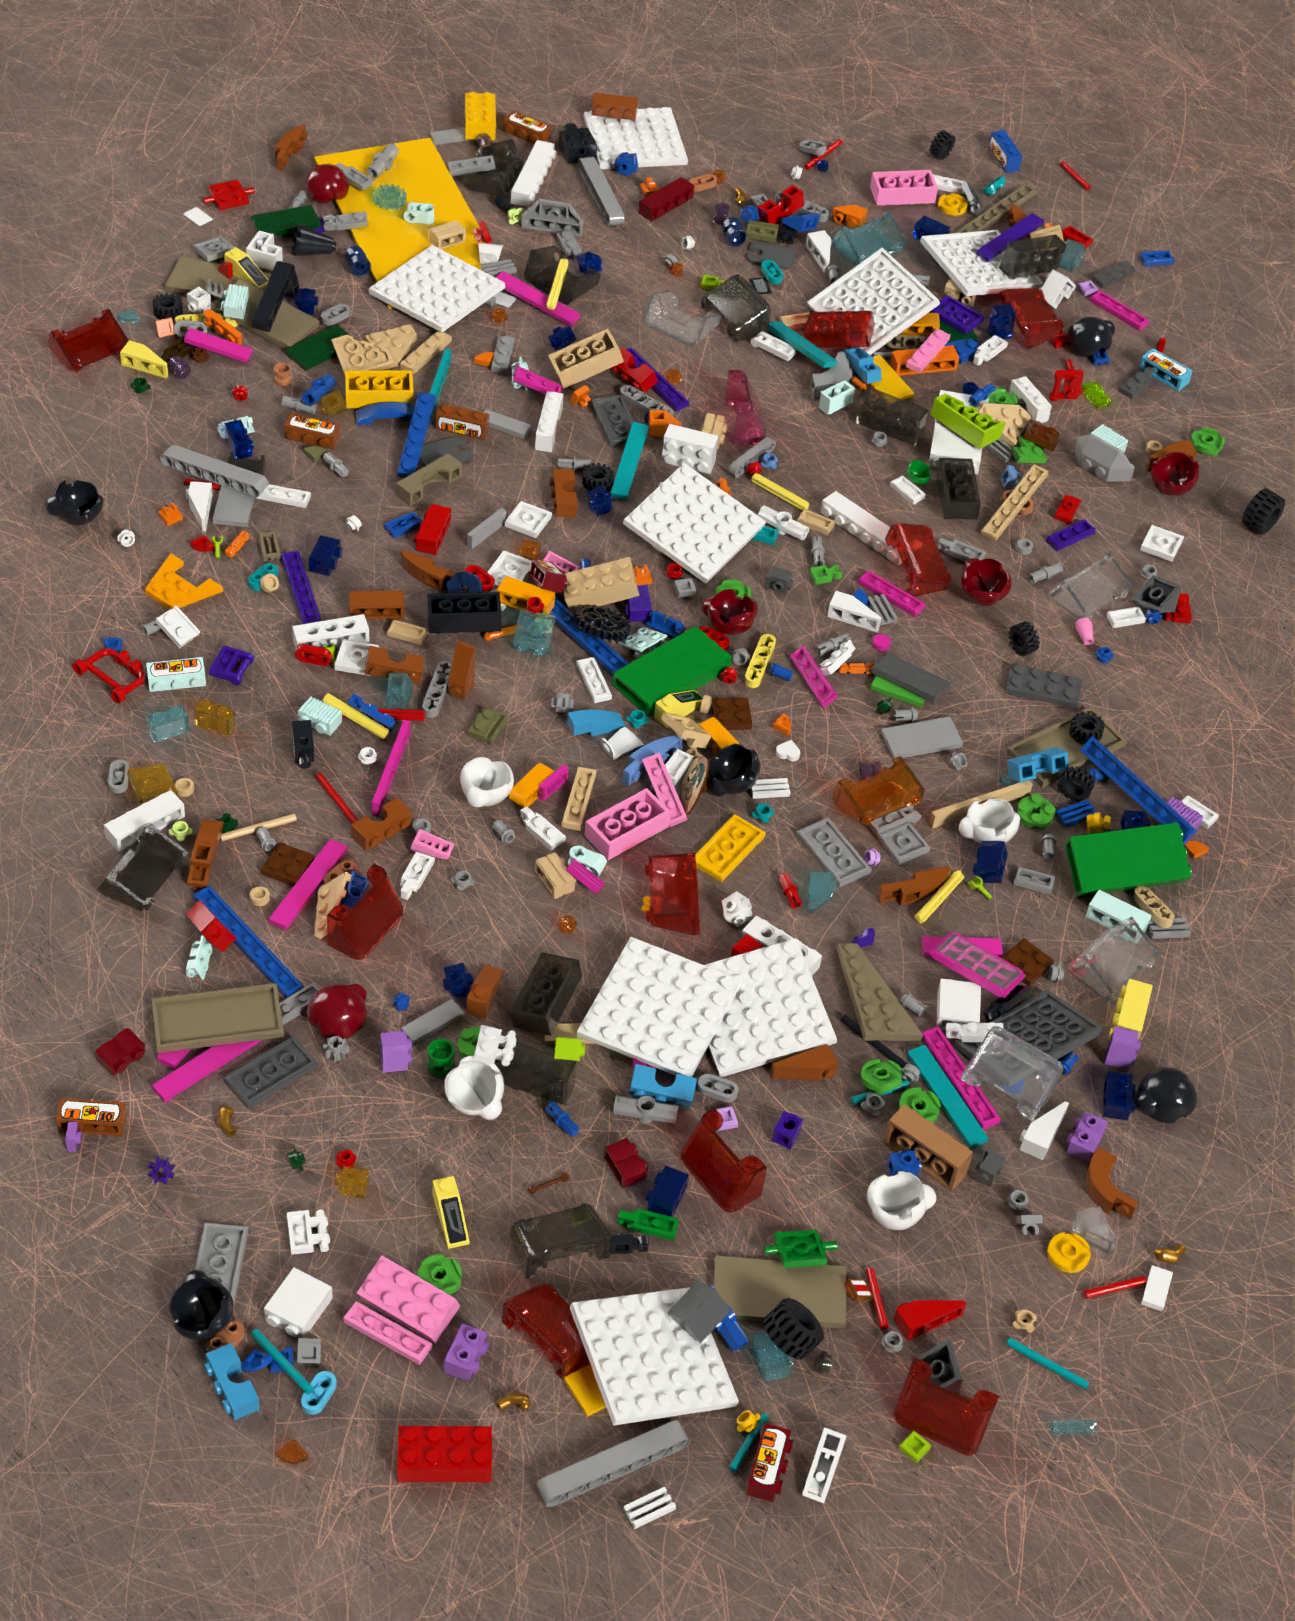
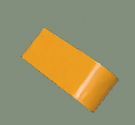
M711 717L698 724L711 735L707 746L716 755H718L720 749L734 743L739 744L715 717Z
M541 762L538 763L512 788L509 793V799L523 808L529 807L538 798L539 785L553 774L555 770Z

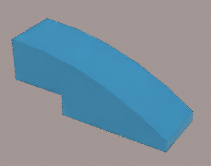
M860 347L844 350L851 367L866 384L882 381L881 368L874 364L873 356Z
M579 710L568 712L567 723L573 736L589 732L590 737L618 731L626 727L620 714L613 711Z

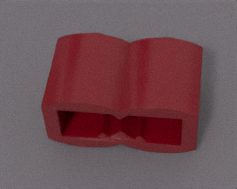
M126 1028L95 1051L96 1060L111 1075L123 1072L129 1063L138 1061L143 1057L146 1052L145 1044L129 1028Z
M628 1138L605 1146L603 1151L607 1165L613 1171L615 1178L622 1188L646 1179L648 1171L647 1163L637 1155L636 1145L633 1142L631 1143Z

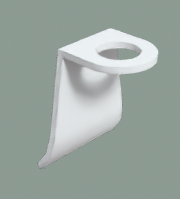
M478 243L480 264L485 265L498 262L503 245Z
M626 727L617 731L608 741L604 738L600 740L601 748L613 760L637 747L644 746L643 742Z

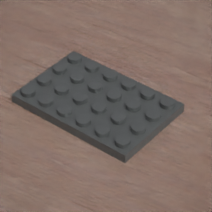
M1046 990L989 1022L1003 1023V1042H962L961 1039L955 1041V1048L1010 1087L1103 1034V1027L1049 990Z

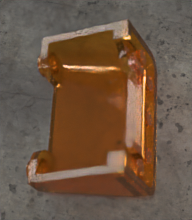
M899 756L892 760L894 764L890 768L883 767L880 774L855 784L853 781L848 782L846 778L838 781L832 800L857 822L869 825L878 818L909 805L920 803L925 789L904 759Z

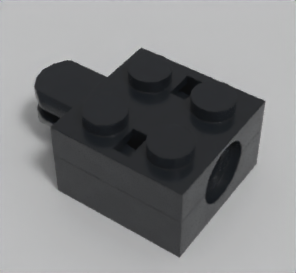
M568 123L564 125V131H559V148L568 164L578 163L579 158L595 157L596 159L597 143L588 127L578 129L575 124Z

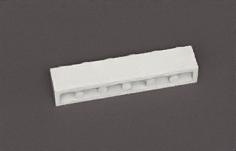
M536 141L511 191V204L529 208L531 202H534L535 193H538L539 186L543 184L544 176L547 175L548 167H551L552 159L556 157L554 143Z
M837 491L822 500L821 514L834 520L837 525L899 566L912 556L913 542Z

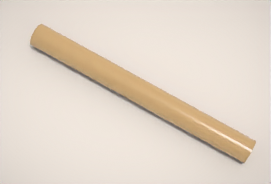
M291 814L222 833L220 840L223 842L255 833L262 827L269 829L297 821L296 815Z

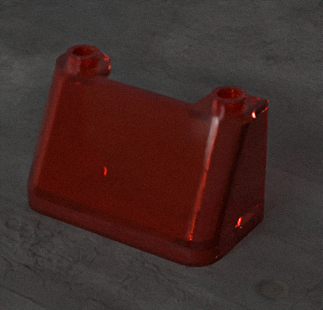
M1012 288L1000 291L1003 311L1006 315L1011 314L1020 328L1021 335L1025 336V346L1028 350L1063 335L1062 328L1064 324L1061 319L1057 318L1049 306L1041 289Z
M109 308L101 312L102 316L97 319L95 317L91 323L69 332L63 330L60 333L58 329L50 332L47 346L70 371H80L84 366L116 353L120 354L121 350L128 343V338Z
M892 524L885 537L887 546L892 545L893 549L897 548L907 573L905 580L906 582L909 581L910 588L906 589V593L916 597L947 590L952 578L945 567L933 538L932 529L927 525Z
M695 853L648 856V864H645V876H649L651 906L650 910H646L647 922H651L653 927L692 936L700 935L698 874Z
M375 863L367 871V879L372 883V888L353 909L345 905H338L327 914L328 945L355 960L366 958L403 916V905L386 870Z
M714 1107L703 1114L684 1145L680 1158L684 1166L722 1210L735 1212L762 1196L767 1167L755 1156H747L739 1160L715 1132L721 1128L723 1118Z
M541 1283L511 1297L503 1304L502 1323L509 1330L513 1326H515L514 1328L517 1331L522 1329L549 1355V1362L551 1364L555 1362L559 1370L556 1372V1375L563 1381L564 1377L576 1372L589 1361L572 1316L570 1305L557 1294L551 1284Z
M914 1358L894 1409V1420L899 1425L968 1456L976 1454L990 1425L1000 1396L987 1390H980L974 1395L972 1401L929 1382L932 1376V1368L926 1362Z

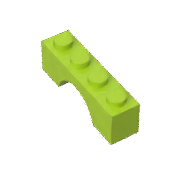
M557 1036L554 1059L580 1061V1056L585 1057L586 1043L582 1042V1038Z

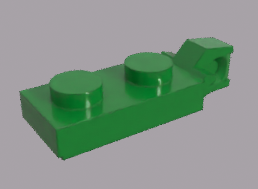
M637 1208V1211L631 1210V1212L620 1210L617 1224L625 1226L634 1232L674 1241L680 1219Z

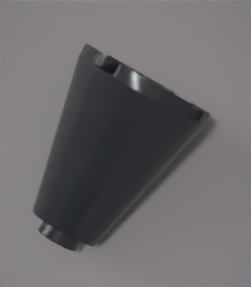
M297 223L293 236L295 246L292 247L293 256L332 254V251L336 250L334 238Z

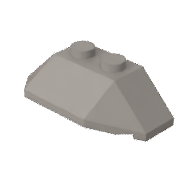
M539 199L522 213L521 228L553 233L571 231L574 236L582 237L584 222L570 203Z
M1093 434L1077 438L1074 451L1080 467L1105 481H1130L1132 479L1135 467L1130 464L1128 458L1120 449Z

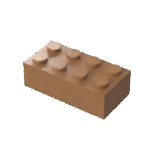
M903 1105L889 1119L883 1144L896 1153L902 1150H914L916 1158H919L921 1161V1171L952 1192L966 1176L973 1152L966 1145L959 1143L950 1134L943 1132L931 1121L926 1120L914 1109Z

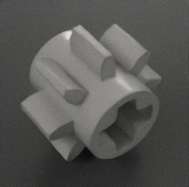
M556 693V698L551 699V707L555 708L556 713H568L569 709H573L574 700L570 699V694Z
M336 1035L327 1038V1044L323 1045V1052L326 1053V1059L330 1058L334 1062L341 1059L345 1060V1053H349V1045H346V1038L342 1039Z

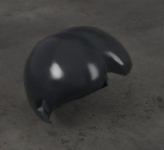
M1082 317L1069 327L1066 334L1067 344L1077 356L1081 357L1095 355L1101 348H1104V352H1106L1112 345L1115 325L1110 320H1102L1097 317Z
M66 480L59 483L54 495L49 497L45 507L50 515L57 516L68 524L80 526L90 523L101 513L104 499L98 494V490L93 483L75 480L71 484H65Z
M734 743L720 749L714 760L710 757L708 772L710 776L708 782L709 791L714 796L719 797L725 794H740L751 789L756 783L761 769L757 752L753 749H746L741 744Z
M1161 1067L1152 1070L1142 1079L1137 1089L1135 1105L1141 1113L1151 1115L1161 1123H1175L1177 1119L1187 1117L1194 1111L1197 1105V1092L1184 1072L1175 1068Z
M193 1270L186 1274L182 1285L173 1292L169 1303V1310L174 1319L173 1326L181 1336L190 1340L201 1341L211 1338L228 1326L233 1317L234 1303L230 1292L221 1282L215 1278L208 1277L201 1270Z

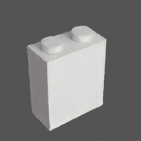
M941 979L938 988L936 1027L939 1026L941 1030H946V1023H980L981 986L973 982Z
M293 1268L264 1307L265 1320L273 1327L278 1326L284 1329L292 1337L305 1338L332 1300V1287Z

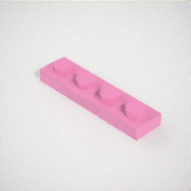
M935 329L907 361L906 367L921 373L949 341L950 334Z
M660 752L642 759L659 801L671 812L669 826L672 827L687 821V816Z
M357 1301L343 1318L345 1324L418 1365L422 1363L432 1349V1343Z

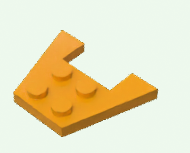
M170 553L145 588L147 596L169 610L173 609L174 606L181 608L223 592V587L210 578L198 587H195L177 575L175 572L184 566V561Z

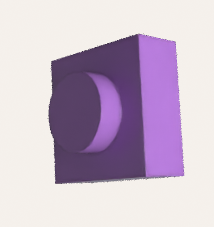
M78 1122L68 1123L65 1139L67 1152H76L77 1145L82 1142V1131L78 1129Z

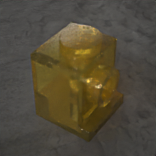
M336 390L322 397L319 407L323 415L327 414L328 417H331L342 411H347V402L340 391Z
M343 1167L342 1173H337L335 1185L339 1187V1194L365 1198L369 1183V1169L360 1170Z

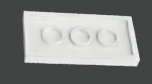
M503 551L487 572L495 579L494 589L489 592H497V588L505 576L525 582L529 576L532 561ZM501 604V610L504 611L507 606Z

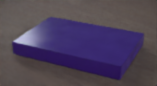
M949 295L939 301L940 304L928 312L939 313L940 321L964 335L984 322L985 316Z

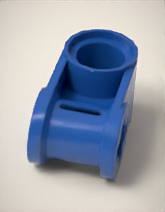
M354 869L350 872L352 875L350 882L346 881L344 890L347 891L345 898L341 899L343 906L349 909L357 906L371 879L369 876L364 877L356 873Z

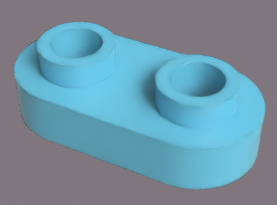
M323 1371L318 1373L310 1383L314 1388L310 1394L304 1392L302 1395L301 1406L305 1413L310 1415L320 1413L335 1392L337 1386L336 1377L331 1372ZM323 1384L329 1385L327 1388L321 1387ZM314 1402L317 1405L310 1406L309 1404Z

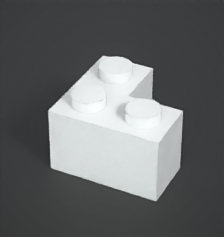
M258 231L247 246L246 254L258 267L273 271L277 261L283 262L282 247L274 245V234Z
M1052 270L1046 276L1043 287L1039 288L1037 298L1056 309L1063 297L1069 299L1076 285L1068 277Z

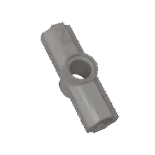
M390 143L381 153L377 152L375 154L373 163L367 169V174L371 179L379 178L385 169L389 170L391 168L394 158L399 154V149L395 144Z
M616 1095L613 1114L636 1117L642 1123H649L654 1120L676 1124L678 1105L656 1102L650 1096H642L637 1099Z

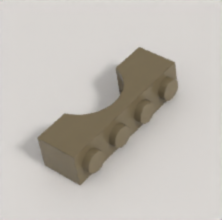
M448 453L397 482L396 496L407 505L412 506L423 499V487L432 482L450 484L462 477V463Z

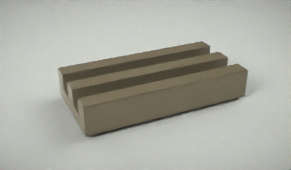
M276 531L258 533L263 562H266L269 558L271 561H274V558L281 560ZM269 536L273 537L276 553L272 551ZM263 537L266 538L268 554H266Z

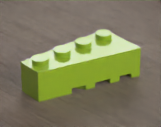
M946 393L934 399L930 413L937 421L946 425L950 430L959 434L978 449L1000 439L1006 423L1002 420L999 422L993 420V416L989 414L983 415L977 412L978 409L973 406H964L963 401Z

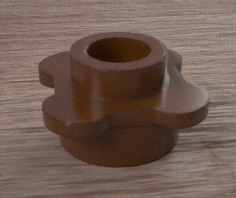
M204 348L191 350V354L194 355L193 359L198 363H203L209 358V354H207V350Z

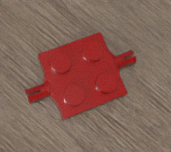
M232 180L210 185L209 192L211 196L202 198L204 204L213 202L220 211L249 204L247 195L255 193L254 187L245 189L241 186L239 180Z

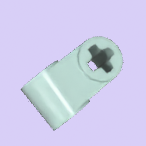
M408 203L407 211L404 213V219L407 222L425 225L434 223V206L432 204Z
M574 846L570 849L568 866L576 859L594 875L600 876L607 863L603 855L582 846Z

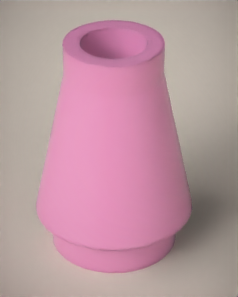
M1088 618L1077 620L1075 629L1084 645L1092 644L1094 642L1092 622Z

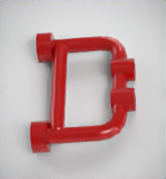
M106 648L99 650L85 660L78 659L72 663V668L76 674L82 675L89 670L112 687L113 690L110 692V695L117 704L126 700V695L141 686L146 679V674L142 670V663L137 659L131 662L130 655L125 650L119 653L114 649ZM104 656H111L118 665L123 664L131 674L138 675V678L123 687L94 666L93 663Z

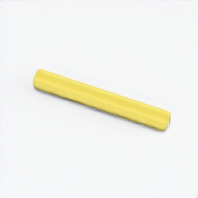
M561 259L546 304L547 309L554 310L568 268L567 259Z
M758 473L752 476L751 481L800 510L803 511L809 508V502Z
M327 693L323 698L325 704L338 708L344 716L380 738L385 739L388 736L389 730L333 695Z
M961 871L954 872L915 915L918 923L925 922L964 879Z

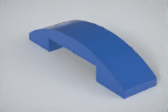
M404 402L371 404L355 411L357 425L374 424V419L407 417V422H411L415 405Z

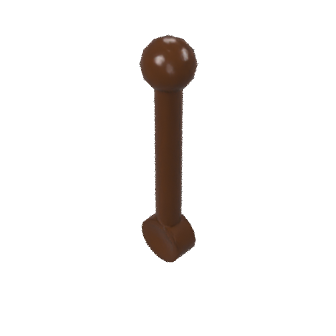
M562 1173L559 1178L535 1187L530 1186L528 1193L535 1194L537 1190L560 1181L567 1182L569 1175Z

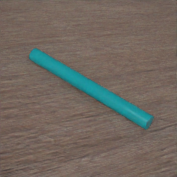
M254 1329L251 1336L306 1394H310L314 1389L313 1386L259 1329Z
M1010 1337L1006 1345L1077 1386L1085 1390L1087 1389L1089 1381Z

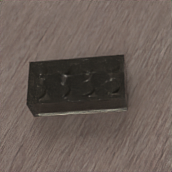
M1056 234L1008 242L999 269L1009 279L1047 273L1052 270L1057 271L1067 244Z
M868 386L859 400L856 423L878 432H884L890 437L916 446L924 436L928 410Z
M939 458L936 477L944 519L978 520L981 502L973 460L970 458Z
M541 952L510 1010L514 1028L549 1036L552 1035L582 978L579 960Z
M516 1042V1046L513 1048L514 1056L508 1066L502 1065V1060L495 1059L494 1064L499 1068L503 1076L504 1085L510 1086L515 1090H522L536 1097H542L566 1105L575 1086L577 1062L554 1059L555 1055L519 1042Z

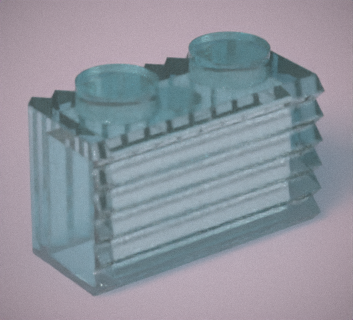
M1067 239L1065 246L1061 248L1057 255L1055 266L1067 269V271L1070 270V272L1075 267L1078 268L1081 259L1083 260L1086 254L1084 250L1085 245Z
M183 705L147 715L148 732L153 742L190 731L189 716Z
M767 1331L755 1332L752 1346L763 1382L790 1377L791 1369H794L793 1358L774 1344Z

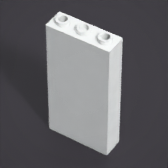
M940 390L939 396L946 393L963 401L964 406L972 407L968 401L970 400L968 398L972 395ZM987 398L984 401L982 400L976 406L973 407L979 409V407L983 403L989 402V398ZM935 418L928 465L978 474L982 448L978 449L973 446V444L963 439L959 434L950 430Z

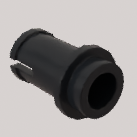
M498 195L494 200L495 205L501 207L507 213L514 207L503 195Z

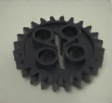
M589 604L578 607L573 618L574 624L578 625L577 628H581L582 632H588V635H594V638L600 637L601 640L607 639L609 642H611V639L615 642L627 639L632 627L627 618L622 617V614H616L617 611H610V608L604 609L603 606L598 607L595 604L594 607Z

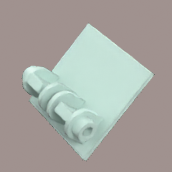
M641 628L633 635H629L627 639L618 642V645L635 650L634 657L637 660L665 644L664 638L668 636L648 628Z

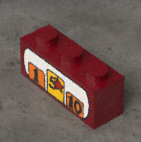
M532 559L528 575L541 589L562 593L563 588L567 585L566 575L553 562Z
M764 1423L746 1495L770 1502L774 1501L775 1494L780 1495L783 1481L779 1480L780 1473H786L789 1460L784 1458L786 1453H791L794 1441L789 1439L791 1430Z

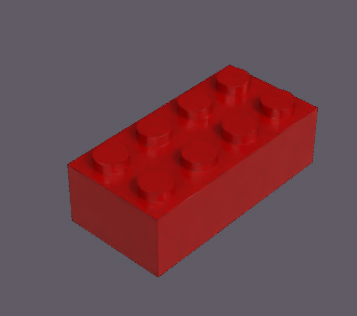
M399 1426L397 1482H491L492 1426Z

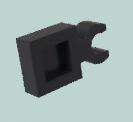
M782 223V243L785 244V241L789 240L793 244L797 230Z
M625 1233L611 1235L610 1252L611 1254H632L633 1250L647 1252L649 1237L639 1236L634 1238L633 1234L627 1235Z

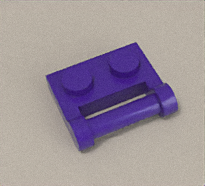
M223 645L209 669V675L228 680L234 685H239L244 672L249 664H252L255 657L249 652ZM239 659L243 660L236 673L231 672Z

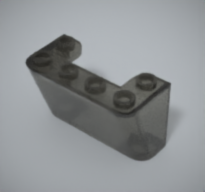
M555 246L531 250L524 271L525 280L549 295L561 259H564L566 253ZM555 252L559 254L558 261L554 258ZM587 267L586 274L579 277L566 271L558 301L565 305L570 304L597 286L601 273L591 267Z

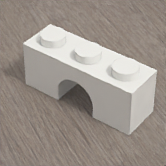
M1026 376L1012 380L1009 393L1013 392L1017 396V405L1026 403L1027 412L1031 415V420H1037L1041 423L1048 421L1052 406Z

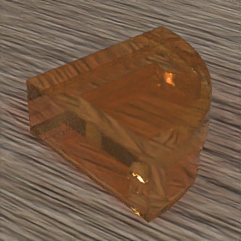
M295 1439L275 1452L279 1460L289 1464H298L309 1459L307 1452Z

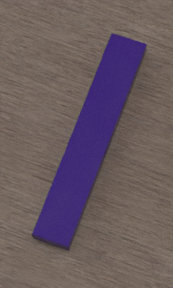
M1031 213L979 248L976 255L989 262L1042 226L1044 220Z
M632 347L626 349L634 356L636 366L633 369L645 363L655 371L658 382L651 389L675 412L689 406V401Z
M299 551L282 553L281 559L302 624L320 622L321 618Z

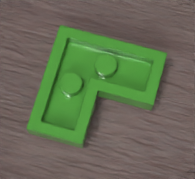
M1020 436L1017 441L1020 447H1013L1011 450L1015 460L1018 463L1045 464L1048 458L1040 446Z

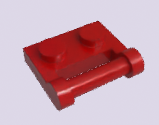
M1083 370L1055 371V381L1052 392L1049 395V400L1056 402L1062 399H1078L1084 376ZM1063 378H1065V379H1064V383H1063V387H1062V391L1059 392L1061 380H1063Z

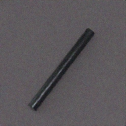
M843 1015L840 1021L863 1038L860 1026L847 1015ZM867 1041L901 1068L908 1064L880 1041Z

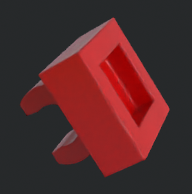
M479 222L480 229L473 230L477 242H481L483 239H485L486 244L492 242L485 222Z

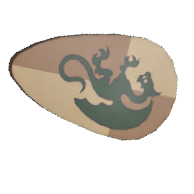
M703 756L697 758L689 765L682 779L681 804L687 815L693 811L701 794L709 789L705 782L710 762L708 758Z

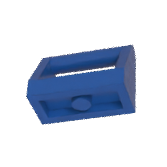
M813 212L783 217L782 223L799 232L814 230L817 227L820 214Z

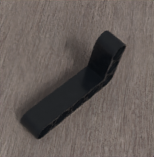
M282 261L276 262L252 319V328L270 332L285 295L297 297L299 281L294 264Z

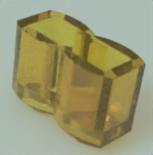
M199 700L194 708L195 724L202 729L214 730L221 735H230L236 726L235 710L231 707L217 705L209 700Z

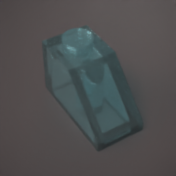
M389 673L385 709H404L410 702L413 681L407 673Z
M810 870L808 880V913H813L832 899L833 892L837 890V880H834V872Z

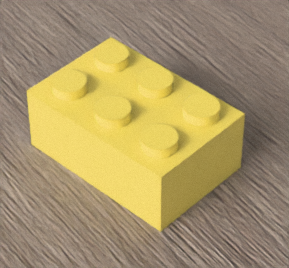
M1129 979L1127 986H1122L1115 1008L1117 1013H1114L1108 1040L1111 1039L1114 1027L1116 1026L1126 1030L1130 1029V1031H1138L1139 1040L1153 985Z

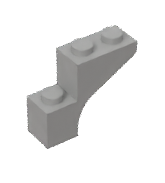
M845 352L837 354L835 358L837 366L830 367L824 373L812 374L810 387L813 397H820L821 391L831 388V386L841 383L843 380L849 383V380L852 378V369H849V359L846 358Z

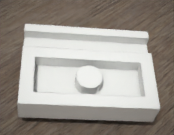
M177 606L168 610L155 621L179 649L200 634L199 629Z

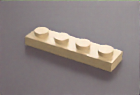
M440 331L435 332L400 363V368L412 370L414 375L452 342V336Z
M578 767L562 821L563 828L581 831L597 770Z

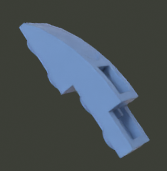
M677 735L668 736L636 750L630 755L629 766L623 771L622 783L629 786L636 782L646 771L642 759L660 752L664 764H666L676 749H682V738Z

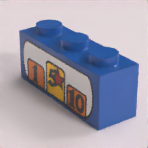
M1006 131L991 132L988 147L1004 171H1019L1022 155Z

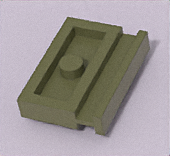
M753 220L748 221L747 238L776 243L779 225Z
M484 706L468 729L467 736L483 742L488 741L492 745L508 722V715H501V712Z

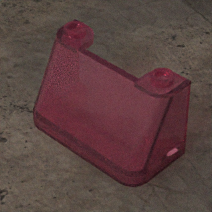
M739 369L728 370L725 405H733L737 412L733 443L734 445L758 444L766 438L759 400L743 371Z

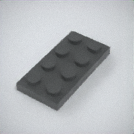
M1012 663L1005 693L1076 709L1082 679Z

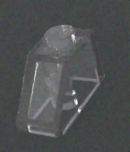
M1097 1206L1076 1211L1072 1221L1073 1231L1083 1237L1089 1245L1107 1254H1112L1117 1241L1101 1207Z

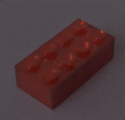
M873 311L810 312L804 330V337L818 348L870 347L875 329Z

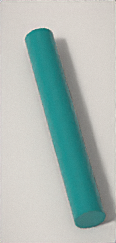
M907 1079L902 1080L901 1086L893 1090L886 1091L884 1094L879 1096H883L907 1088L910 1086L909 1081ZM873 1090L851 1097V1103L855 1105L864 1102L867 1098L866 1095L869 1092L874 1093Z
M761 1413L756 1428L750 1431L729 1465L730 1471L736 1473L761 1433L764 1423H767L769 1420L767 1414Z

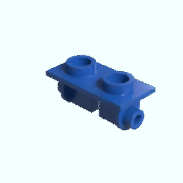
M657 610L650 612L649 617L651 619L646 623V626L673 638L681 635L686 629L681 621L671 617L666 619V615Z

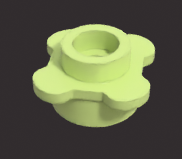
M513 208L508 211L510 224L522 222L523 210L521 208Z
M184 821L175 822L172 828L169 829V834L175 836L178 841H183L187 835L193 833L192 828H188V824Z

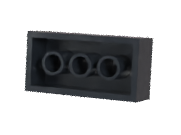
M500 592L427 594L429 633L502 631Z

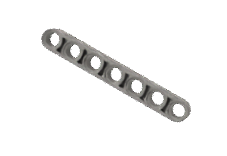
M595 157L579 158V170L607 225L624 224V213Z
M170 445L160 456L161 462L169 468L253 497H258L269 485L267 478L261 474L177 445Z
M674 1420L552 1473L539 1480L536 1487L546 1506L553 1507L684 1449L690 1440L680 1422Z

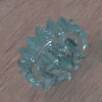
M388 184L385 186L380 185V188L376 187V191H373V202H375V205H379V208L385 207V210L388 208L394 210V208L399 209L400 206H404V203H406L407 193L404 192V188L400 189V186L396 187L394 184L391 186Z

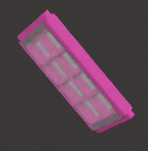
M951 931L929 952V955L936 961L1000 998H1005L1026 976L1021 969L957 932L953 933Z

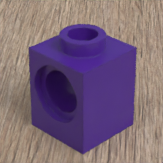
M784 1111L774 1128L772 1141L792 1149L801 1132L803 1119L796 1114Z

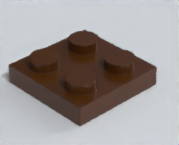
M1030 419L1023 438L1054 452L1060 433L1052 427L1048 428L1041 422Z
M748 697L712 698L711 708L713 717L726 730L752 729Z
M279 842L261 868V874L294 886L315 858L311 853Z
M1025 938L1001 957L1026 974L1022 982L1027 986H1031L1055 962V960Z

